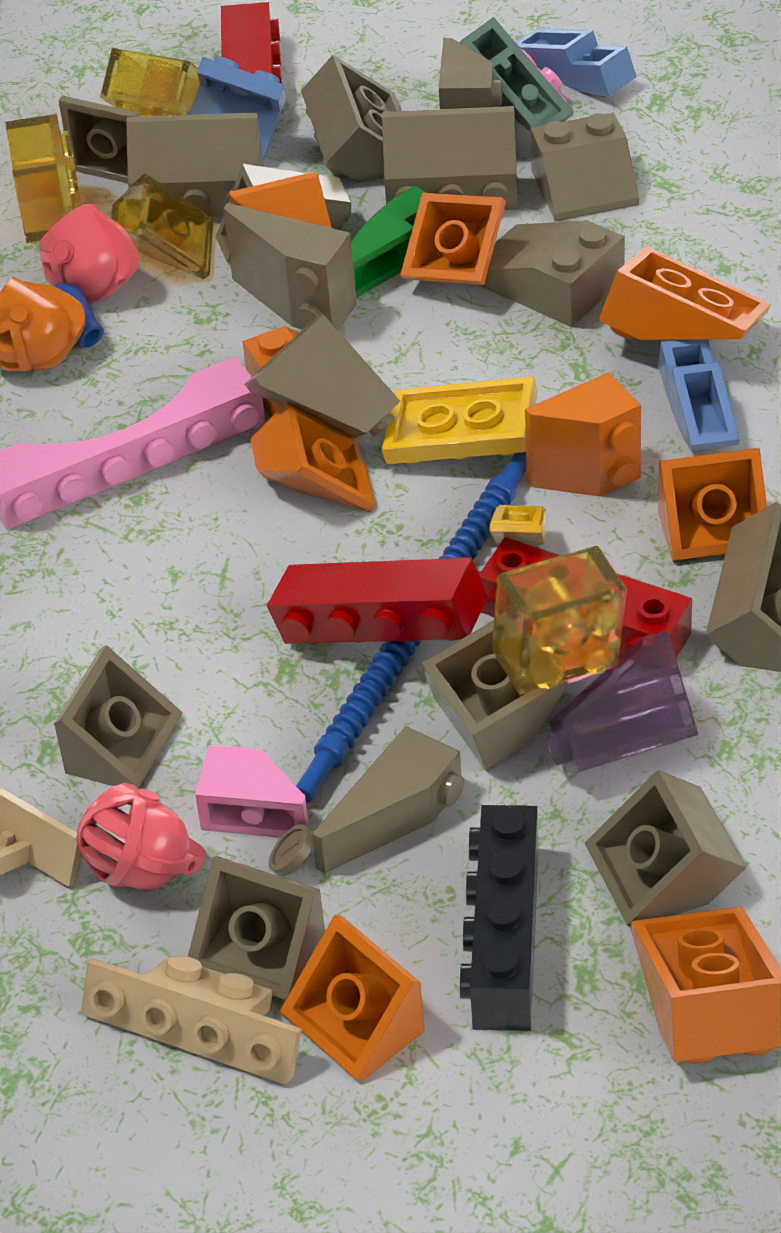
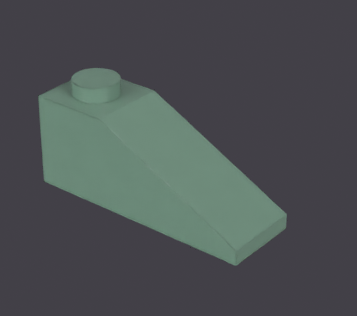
M494 17L460 41L464 46L493 62V80H501L502 104L500 107L514 106L515 119L528 131H530V128L547 125L551 122H564L573 115L572 109Z

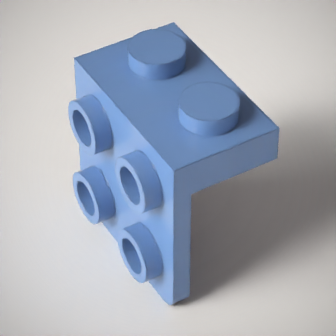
M216 56L214 60L202 57L197 71L200 86L189 115L258 113L264 162L286 101L284 84L279 83L280 79L265 71L256 70L255 74L240 70L236 62L225 57Z

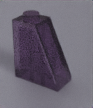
M668 631L652 633L639 639L614 662L615 667L605 670L549 721L552 733L547 735L548 748L554 763L557 766L562 764L564 773H579L699 735Z

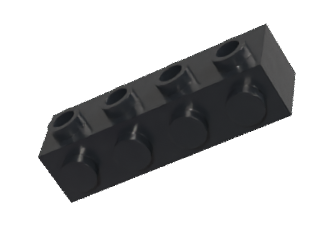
M481 805L480 827H470L469 861H478L477 872L467 871L466 906H475L474 917H464L463 951L472 952V963H461L460 999H471L473 1030L531 1031L539 855L538 806Z

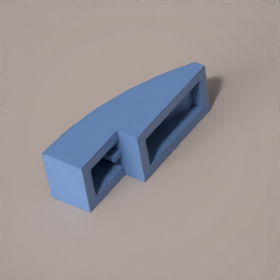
M536 28L516 42L520 49L531 56L537 64V68L542 71L544 67H548L560 78L563 85L582 92L610 96L637 77L628 47L598 45L593 30Z
M708 339L661 342L658 361L660 374L676 423L690 450L695 451L739 445L740 438L719 362H714Z

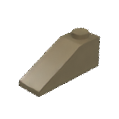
M405 726L312 833L316 869L327 873L432 823L446 806H452L462 793L464 777L461 774L460 751Z

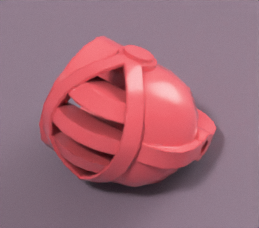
M92 203L81 205L69 212L53 225L39 242L40 261H42V271L46 280L53 287L61 283H68L71 286L80 288L87 301H102L111 296L120 286L129 281L139 264V252L126 230L103 214Z
M129 783L113 786L102 793L87 808L78 825L76 835L78 852L102 882L115 887L128 886L144 891L158 889L176 878L178 874L189 876L200 871L206 856L205 849L188 837L185 823L172 809L161 803V799L156 793L147 789H139ZM127 804L131 806L129 814L125 813L118 807ZM104 829H106V830H108V831H110V832H112V833H114V834H116V835H118V836L115 837V836H113L112 834H110L109 832L105 831Z

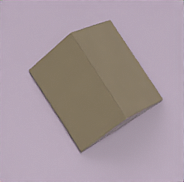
M107 645L99 650L54 723L64 771L69 775L110 786L129 783L139 788L183 712Z
M219 856L213 857L188 957L198 960L202 967L223 974L238 973L248 976L253 980L254 984L273 990L272 996L286 1001L325 932L320 889Z

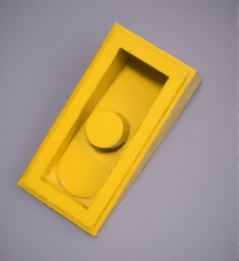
M499 505L496 507L490 523V533L494 541L501 543L504 537L530 545L544 544L546 537V508L544 506Z

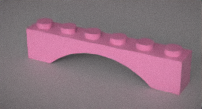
M235 356L193 373L184 388L167 405L148 418L124 430L99 438L73 443H19L1 450V522L8 530L265 424L262 397L250 392L244 385L252 376Z

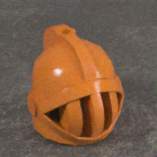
M11 277L0 292V369L28 372L32 369L49 370L58 366L78 341L86 325V315L82 304L59 288L39 283L22 282L15 277Z

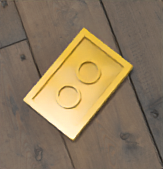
M534 376L395 390L394 394L401 402L390 411L395 418L386 427L382 445L385 463L414 464L430 460H459L474 456L511 455L526 452L525 409L536 404L538 392Z

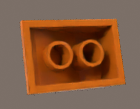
M646 246L617 271L598 320L609 325L615 334L628 339H742L764 317L771 304Z
M742 906L631 921L632 936L660 1035L674 1062L685 1061L687 1063L700 1064L706 1063L717 1056L739 1053L757 1056L766 1054L772 1049L781 1048V968Z

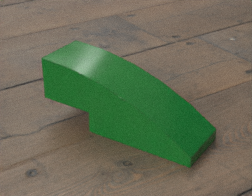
M412 186L378 210L351 241L356 298L401 273L422 193H427L418 186Z

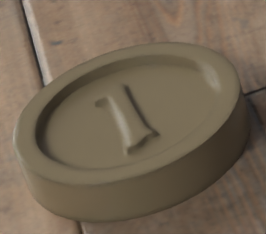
M298 824L290 828L274 846L269 857V868L282 877L297 870L313 848V831L304 824Z

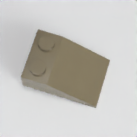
M227 203L223 210L232 279L292 327L304 329L312 320L324 314L334 327L339 330L357 304L350 233Z
M588 220L517 224L495 242L485 284L479 286L572 327L608 295L617 271L625 265V236Z

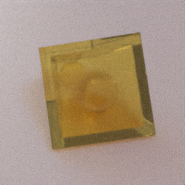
M144 173L113 203L111 219L126 230L136 245L137 250L144 255L201 279L207 278L210 275L214 219Z

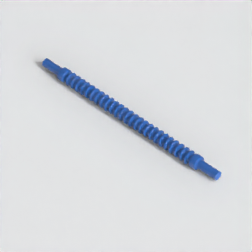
M526 452L514 453L502 473L491 478L485 487V491L481 493L479 500L475 502L474 509L469 511L468 518L464 519L462 527L458 528L455 537L450 540L449 546L444 549L443 555L438 559L472 557L473 560L477 557L478 551L484 546V541H487L490 536V523L496 507L499 505H510L518 493L516 485L527 469ZM386 641L380 646V652L374 655L373 662L366 668V673L361 675L360 683L355 684L353 693L347 696L346 703L342 704L339 709V714L334 716L333 724L326 728V734L322 735L314 746L315 757L296 785L305 795L306 803L312 801L332 768L340 767L349 755V749L353 748L356 743L355 739L361 736L362 728L369 724V718L373 717L376 713V707L381 705L383 697L389 693V687L394 685L396 677L402 673V667L407 665L409 657L415 652V647L419 646L422 641Z

